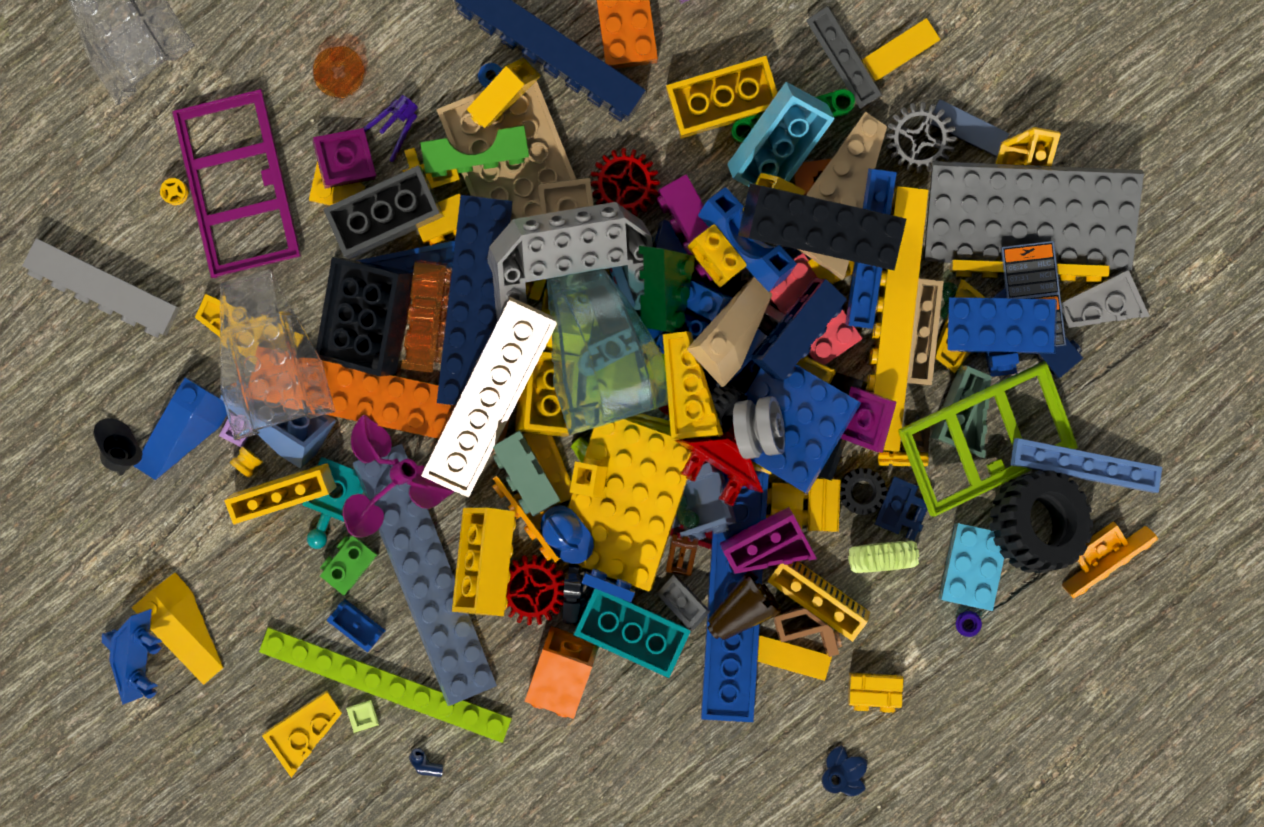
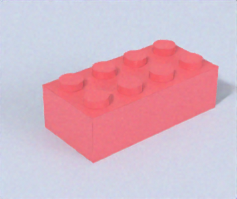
M804 253L794 259L797 265L787 279L770 291L772 293L771 303L785 315L812 280L818 278L809 265V260ZM843 310L827 324L826 332L813 342L811 351L808 353L810 359L826 365L862 340L854 326L845 325L847 315Z

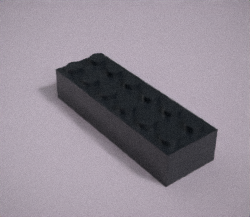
M750 183L738 235L895 271L907 219Z

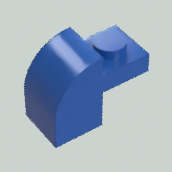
M985 352L988 371L991 377L1017 374L1018 353Z

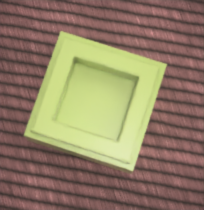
M372 700L346 708L354 733L379 725Z

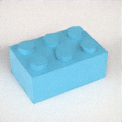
M954 523L938 599L993 611L1004 557L999 552L1001 548L996 546L993 540L995 538L994 531Z

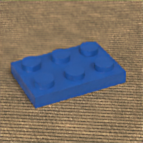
M593 569L592 572L586 571L582 584L628 602H632L635 594V589L631 588V583L618 578L616 582L607 579V574L597 569Z

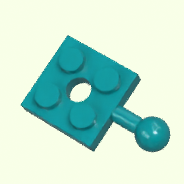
M324 457L320 458L318 466L328 463L335 483H339L343 487V494L339 498H334L328 494L302 503L303 506L321 513L316 529H312L306 538L308 545L313 549H321L326 545L327 535L325 531L331 517L344 522L343 505L345 501L352 495L364 493L354 469Z

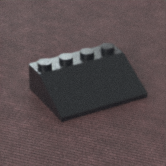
M332 257L314 358L341 364L344 367L380 377L396 375L414 273L382 265Z

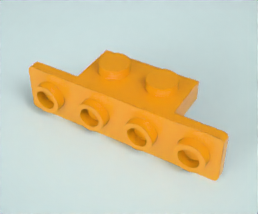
M495 476L493 478L495 484L492 486L500 498L507 497L511 503L508 508L510 511H515V518L522 517L527 525L524 527V530L532 540L537 538L542 544L539 550L548 561L553 559L554 562H557L560 558L550 545L545 542L541 533L540 523L548 509L536 516H532L531 512L525 514L519 503V500L522 499L519 492L513 496L501 479Z
M1113 521L1091 537L1090 543L1085 544L1088 546L1084 555L1079 556L1077 561L1082 570L1064 582L1062 587L1072 598L1084 594L1091 586L1107 578L1111 572L1127 564L1131 558L1141 551L1148 549L1158 540V537L1151 529L1144 526L1126 539L1118 525Z

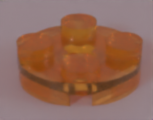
M335 46L323 50L313 64V76L317 87L325 95L332 98L345 99L355 94L361 88L365 79L366 70L362 59L354 50L346 46ZM344 66V73L346 75L343 78L338 77L335 79L333 77L335 75L334 71H332L333 68Z

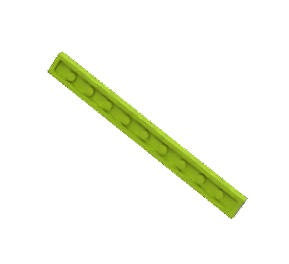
M270 627L266 631L259 650L262 654L501 743L504 741L512 720L511 717L466 700L447 706L442 691Z

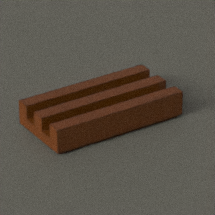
M673 534L665 572L691 576L699 539L693 538V542H689L688 537L683 536L682 540H678V535ZM676 547H681L677 567H672ZM686 549H691L687 569H683Z

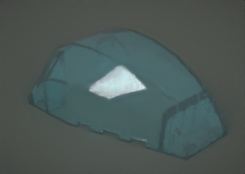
M602 268L547 279L549 311L556 321V326L551 334L553 346L552 362H554L553 383L569 435L667 405L666 370L661 351L637 312L609 274Z

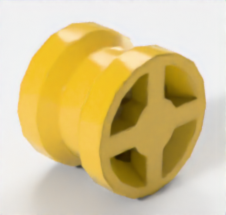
M169 178L161 184L160 195L164 201L171 205H181L188 199L189 189L181 180Z
M242 446L237 458H232L229 463L250 478L253 475V469L256 466H260L263 461Z

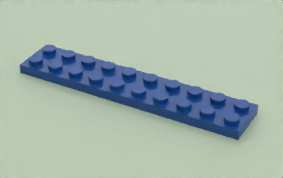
M756 470L755 472L764 493L750 490L743 486L734 502V506H732L737 523L729 525V530L722 533L714 534L712 531L707 606L711 612L707 615L701 703L702 720L754 722L759 624L726 640H722L720 637L718 639L714 638L707 627L710 625L708 619L744 574L747 573H734L721 548L720 542L766 519L769 474ZM723 472L724 479L727 485L729 478L728 475ZM763 569L753 570L752 572L759 577L756 582L762 585Z

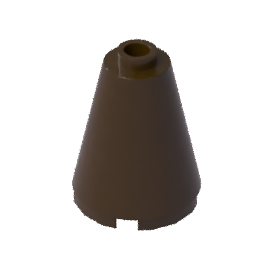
M752 571L744 574L708 619L710 625L707 628L714 638L718 639L720 637L722 640H726L782 612V610L778 609L780 605L775 596L765 584L761 585L756 582L759 577Z

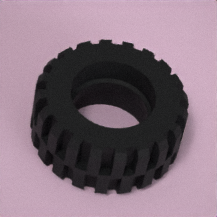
M1052 470L1037 471L1010 480L1009 483L1004 484L1000 488V494H996L993 500L995 507L991 508L990 517L993 518V523H990V529L995 534V538H993L995 545L1001 548L999 552L1004 559L1009 558V563L1015 568L1020 567L1022 571L1028 573H1044L1063 569L1077 562L1079 556L1084 555L1088 546L1085 544L1090 543L1092 537L1090 528H1093V519H1090L1091 506L1087 505L1085 501L1087 499L1085 493L1078 490L1079 485L1073 480L1068 481V476ZM1035 500L1041 502L1051 516L1052 534L1047 544L1036 536L1031 525V508Z

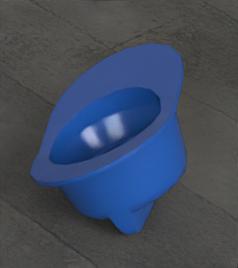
M554 506L546 511L540 523L541 533L545 542L565 562L579 564L586 561L592 554L594 542L590 531L577 514L565 506Z

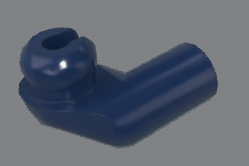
M415 748L411 751L409 760L418 774L442 777L443 764L430 763L424 751L420 748Z

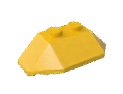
M1033 127L1001 142L995 164L1052 166L1061 133Z

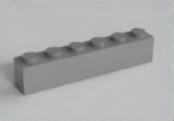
M37 238L22 267L29 269L27 273L29 276L40 281L45 277L52 281L50 286L62 292H65L66 288L76 292L75 298L87 304L89 300H92L99 304L97 309L110 315L115 311L122 315L120 320L132 326H135L137 322L145 326L144 332L157 338L159 334L168 335L180 310L179 307Z

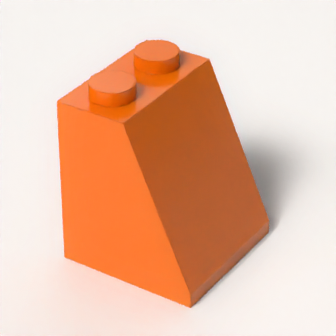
M551 626L524 702L538 709L544 708L555 712L560 717L574 719L599 646L572 633Z

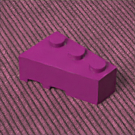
M790 507L720 542L721 548L735 574L764 569L772 565H787L795 561L817 559Z

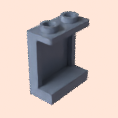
M710 463L702 465L695 482L688 479L678 508L685 530L680 532L681 538L683 536L690 538L691 542L693 538L699 540L706 538L705 533L711 531L714 534L728 531L729 525L737 523L733 507L718 499L726 486L723 472Z

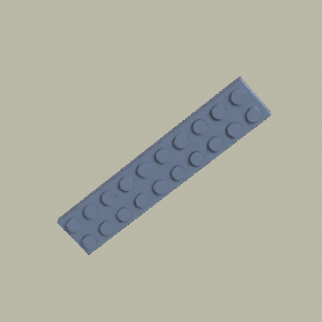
M400 444L392 447L390 453L382 459H398L400 462L408 458L403 445ZM376 459L368 464L360 460L353 462L364 494L370 501L392 482L390 479L392 465L380 464ZM407 483L397 484L374 504L380 507L384 513L383 523L378 530L447 706H450L494 688L497 685L469 614L452 612L455 578L428 509L417 506L409 496L411 485Z

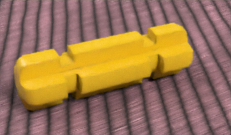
M906 452L878 453L877 461L880 466H889V464H892V466H911ZM919 452L923 465L928 466V453Z

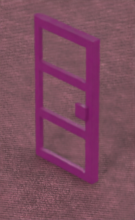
M263 90L251 91L172 111L211 278H218L302 257ZM255 104L263 143L198 159L194 158L186 120ZM266 153L269 168L261 171L264 186L274 185L277 199L208 215L197 170ZM280 210L288 249L219 265L211 226Z

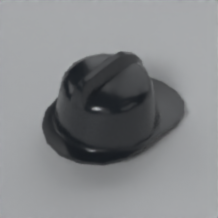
M105 418L97 422L94 426L93 434L100 449L101 463L105 468L115 471L119 476H122L125 471L142 460L143 453L130 428L122 421L114 418Z

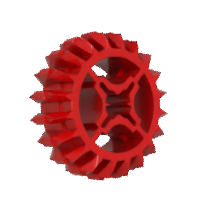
M622 148V156L617 157V152L612 150L613 159L609 160L608 156H602L603 161L606 163L604 166L599 162L595 163V167L601 170L600 173L591 172V176L598 179V181L590 182L591 187H598V190L592 192V197L601 196L597 200L596 205L603 204L604 202L612 203L613 201L608 198L603 189V181L607 182L617 189L615 202L628 211L632 210V214L637 217L638 212L636 208L640 207L644 213L647 211L646 206L643 204L645 201L650 205L654 204L653 199L649 195L657 196L658 191L651 189V187L660 185V181L651 180V177L658 175V171H648L653 166V162L649 161L644 165L642 162L646 158L645 154L640 155L639 159H636V150L633 149L629 157L626 156V148ZM626 163V167L620 175L606 174L614 165ZM634 165L643 172L646 178V186L641 185L632 178ZM629 171L628 178L629 183L632 182V186H627L623 190L622 196H620L621 185H617V181H623ZM628 193H644L636 202L623 204Z
M525 555L522 556V565L515 559L512 562L516 568L512 570L509 567L510 581L507 584L506 592L507 608L510 606L513 610L509 612L508 616L511 618L515 613L520 614L517 618L518 623H521L525 616L528 617L527 625L532 624V617H536L537 623L540 625L542 624V615H545L546 619L550 621L552 617L549 611L552 610L558 614L560 610L555 607V604L563 605V599L558 597L559 595H564V590H560L559 586H563L565 580H557V577L561 576L563 572L559 570L554 574L552 570L555 568L556 563L553 562L549 568L546 567L547 559L543 557L541 564L537 563V555H533L532 563H528V558ZM531 568L545 572L552 581L545 583L537 582L534 579ZM524 570V586L511 591L512 580L517 573ZM528 577H530L534 587H546L536 592V603H534L530 593L519 594V592L525 590V587L528 588L527 584L530 583ZM554 589L552 601L541 610L540 594ZM513 598H527L531 603L533 611H526L520 608Z

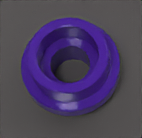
M964 611L958 615L955 626L961 635L973 637L981 630L982 621L975 612ZM966 619H971L973 622V626L969 629L964 627Z

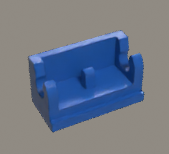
M346 599L338 605L337 609L326 620L367 653L386 631Z

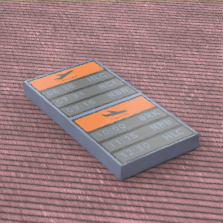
M1054 241L1001 247L1006 298L1056 299V346L1066 345Z

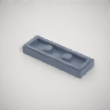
M939 99L933 113L937 114L943 109L945 113L940 118L944 120L947 117H951L952 120L946 126L947 128L955 126L956 130L948 132V134L994 157L998 156L1001 142L1007 140L1010 133ZM932 119L931 126L941 130L938 123Z

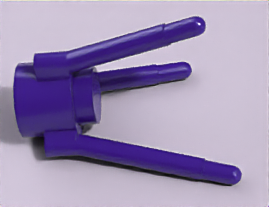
M404 95L398 100L395 99L390 106L363 127L364 131L367 132L391 112L393 115L379 130L383 134L396 119L401 122L407 119L390 157V162L395 161L412 123L418 117L415 114L418 106Z

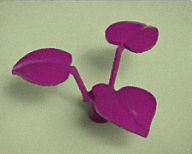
M366 415L358 419L352 430L351 447L353 453L363 463L368 464L376 459L380 464L392 465L390 469V479L392 482L372 498L371 501L363 494L352 495L345 501L343 505V518L347 530L352 536L360 538L375 533L381 527L384 513L380 507L374 504L397 484L407 483L411 485L409 488L411 500L417 506L424 509L437 506L454 492L447 487L422 477L425 466H417L411 459H404L400 462L398 459H382L391 451V438L383 427L377 426L378 424L370 420Z

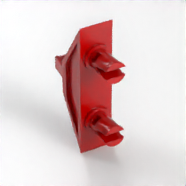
M733 423L728 431H724L721 437L708 436L674 440L690 450L691 455L680 472L687 479L695 482L705 461L728 475L729 481L718 498L723 500L724 503L734 506V502L743 486L750 490L764 493L751 459H744L739 452Z

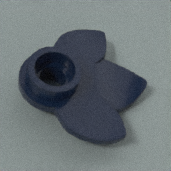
M842 745L837 746L826 758L827 770L824 771L821 778L823 788L827 792L834 794L839 792L847 796L861 794L866 789L860 778L867 770V759L863 757L848 758L845 748ZM833 775L839 779L837 785H834L831 781Z

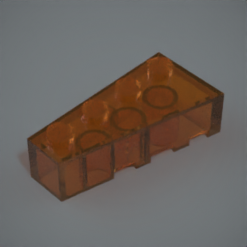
M416 260L414 263L410 294L412 304L409 305L407 317L409 330L407 329L404 347L407 351L405 360L402 359L401 369L433 372L437 363L442 361L443 348L439 347L440 337L444 338L446 322L441 321L443 311L447 312L449 296H444L445 286H450L452 270H447L448 263Z

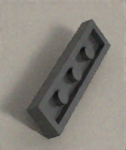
M830 6L825 7L806 20L846 87L853 93L860 109L884 95Z

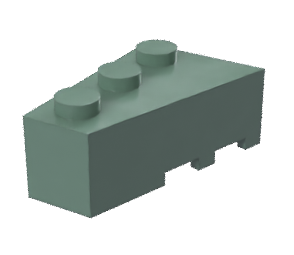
M961 365L956 372L942 409L990 387L991 376L969 366ZM989 399L956 414L971 455L985 458L986 452L984 446L988 426L986 425ZM944 419L936 423L930 437L955 447L946 420Z
M520 431L492 446L496 453L492 456L500 469L504 467L509 475L505 479L512 491L518 490L522 497L519 503L525 514L531 512L532 516H536L561 501Z

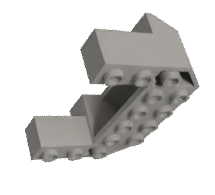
M617 202L513 219L490 245L487 258L493 273L497 321L509 297L527 304L525 282L622 266L636 303L633 310L641 309L640 295L644 294V279H640L639 270H644L643 254H639V246L653 247L652 236L643 221Z

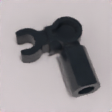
M569 563L568 574L565 575L562 622L570 625L579 623L581 576L579 575L578 564Z

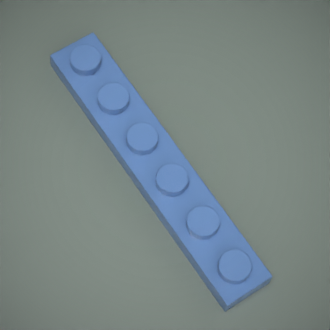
M1019 438L1014 439L1011 465L1039 471L1052 470L1070 477L1159 493L1162 467Z

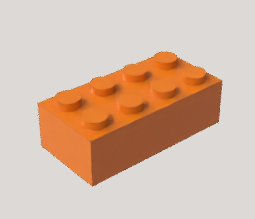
M596 0L605 63L614 69L657 63L658 57L650 0Z

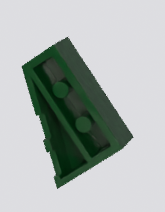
M639 246V254H643L644 270H639L640 279H644V294L640 295L641 327L671 333L682 332L685 324L687 300L690 295L689 288L694 271L695 256L667 249Z

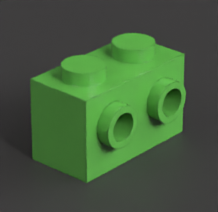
M345 536L336 547L340 550L334 558L329 556L320 567L323 570L320 577L342 595H346L379 555L360 538L354 536L350 538Z

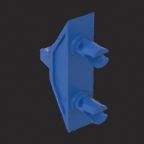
M152 609L130 616L118 631L113 629L112 631L102 633L101 642L110 650L109 661L122 705L142 698L143 695L148 699L152 698L157 693L154 687L158 685L145 677L147 653L156 654L162 648L158 644L162 640L149 633Z

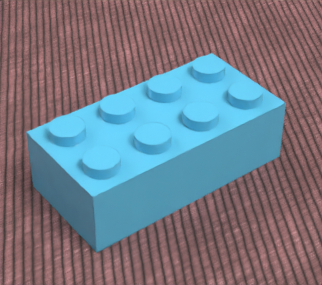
M785 82L727 165L733 179L749 187L750 183H756L760 173L778 176L789 182L835 119L828 104Z

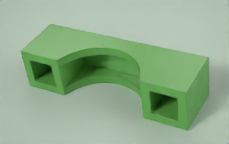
M524 125L498 129L492 146L478 154L460 152L450 143L448 138L420 142L425 174L431 173L432 178L446 176L447 170L457 169L458 173L473 171V166L482 164L484 169L499 167L498 162L509 160V165L525 163L524 158L529 157Z

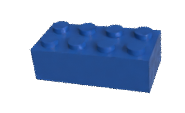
M949 297L948 351L1056 354V299Z

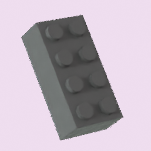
M419 165L323 209L343 256L349 260L444 217L427 176Z

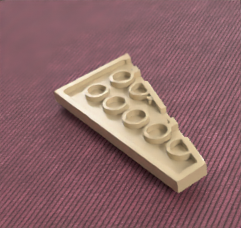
M865 112L806 196L863 209L868 169L876 168L887 126ZM800 250L841 280L845 278L849 260Z

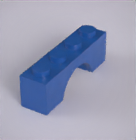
M725 187L707 200L698 216L708 227L712 225L718 227L745 261L746 268L770 292L787 279L797 263L780 245L771 246L761 241L738 235L743 215V205Z

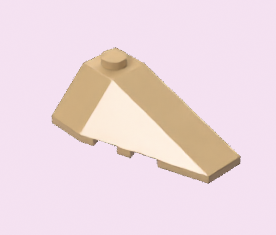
M754 276L687 348L721 387H724L741 368L772 297V293L768 292Z

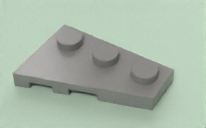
M1127 269L1061 301L1063 319L1069 328L1138 317H1150L1133 278Z

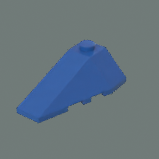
M184 378L144 446L142 460L137 465H134V467L157 480L179 462L181 458L218 430L231 411V408L217 395L190 378Z

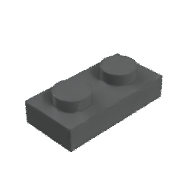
M673 575L657 593L690 630H694L711 612L676 575Z

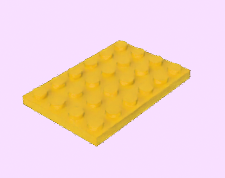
M603 409L599 410L583 462H585L586 458L601 460V466L608 467L603 492L606 495L605 498H598L573 493L568 506L590 531L594 542L592 554L586 561L579 563V566L589 570L597 569L607 574L608 577L616 580L617 578L631 583L632 586L649 592L652 590L688 481L686 476L681 475L680 472L691 455L690 450L671 440L670 433Z

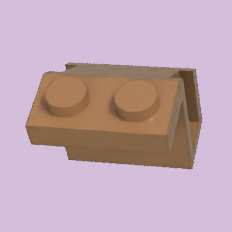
M803 606L782 611L779 615L773 617L777 635L781 642L820 632L825 653L829 657L839 654L838 648L842 647L839 633L836 630L833 631L830 626ZM806 614L817 622L814 625L784 632L781 621Z

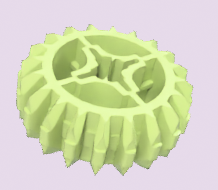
M914 541L852 546L849 549L848 559L851 571L855 573L916 567L919 564V549H917V543Z

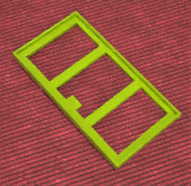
M1045 361L898 430L930 516L935 517L1033 470L1013 465L1005 468L1002 459H998L986 465L990 476L980 480L956 414L994 396L1013 446L1014 439H1022L1005 391L1035 376L1038 378L1061 442L1054 446L1069 449L1078 448L1051 372ZM945 419L970 486L937 501L912 434Z

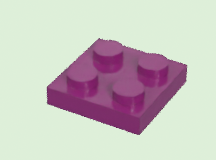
M364 128L313 137L312 142L324 189L375 180L376 173Z
M851 387L849 396L861 402L841 439L872 451L883 453L896 401L857 387Z

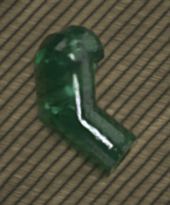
M951 282L943 283L942 297L945 304L940 310V317L945 321L949 313V297L954 298L958 290L957 286Z
M683 495L677 511L678 522L686 528L692 529L699 524V516L689 509L686 495Z

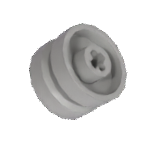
M773 396L759 398L756 405L751 400L736 402L733 409V425L736 443L741 456L744 459L759 458L762 451L768 456L782 454L785 448V429L782 412L776 398Z

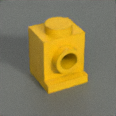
M586 458L585 462L575 461L570 493L605 498L606 493L603 492L608 467L601 466V460Z

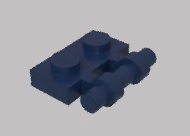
M893 476L886 493V499L882 503L883 505L878 512L874 525L898 535L902 525L909 528L905 538L915 541L918 532L921 533L924 527L922 522L928 510L923 496L921 499L915 496L918 486ZM914 504L918 506L912 520L907 519L906 515L910 505Z

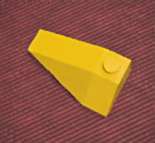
M176 572L131 607L136 614L152 609L150 630L162 640L168 649L203 685L224 668L205 625L203 615L200 613L194 593Z

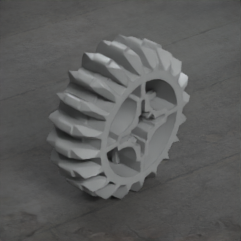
M921 102L920 110H917L915 103L910 104L912 112L908 113L907 109L903 107L901 108V113L904 115L903 118L897 114L893 116L898 124H888V128L895 131L894 134H886V138H894V143L887 144V148L896 147L897 151L892 153L891 157L895 158L898 155L902 157L898 161L899 166L908 161V171H911L913 164H916L917 173L922 172V165H926L927 171L930 172L932 171V161L940 162L938 159L940 157L946 161L949 160L950 157L944 152L945 150L954 151L955 148L948 145V141L955 142L957 137H949L948 132H953L956 128L955 126L949 128L946 126L952 120L951 117H947L944 120L940 118L945 113V110L941 109L937 114L933 113L936 108L935 104H932L929 111H926L925 102ZM914 116H925L918 129H910L903 126L906 121ZM932 119L940 126L943 141L934 138L930 134ZM926 124L925 132L927 134L925 136H928V140L933 142L923 141L916 150L918 145L916 143L917 139H914V135L909 134V132L919 134L924 130ZM900 134L910 138L913 143L910 155L904 151L901 145ZM928 145L939 148V151L934 156L927 159H917L924 146Z

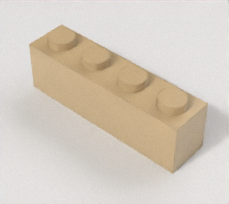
M920 278L918 280L907 384L932 385L944 281Z

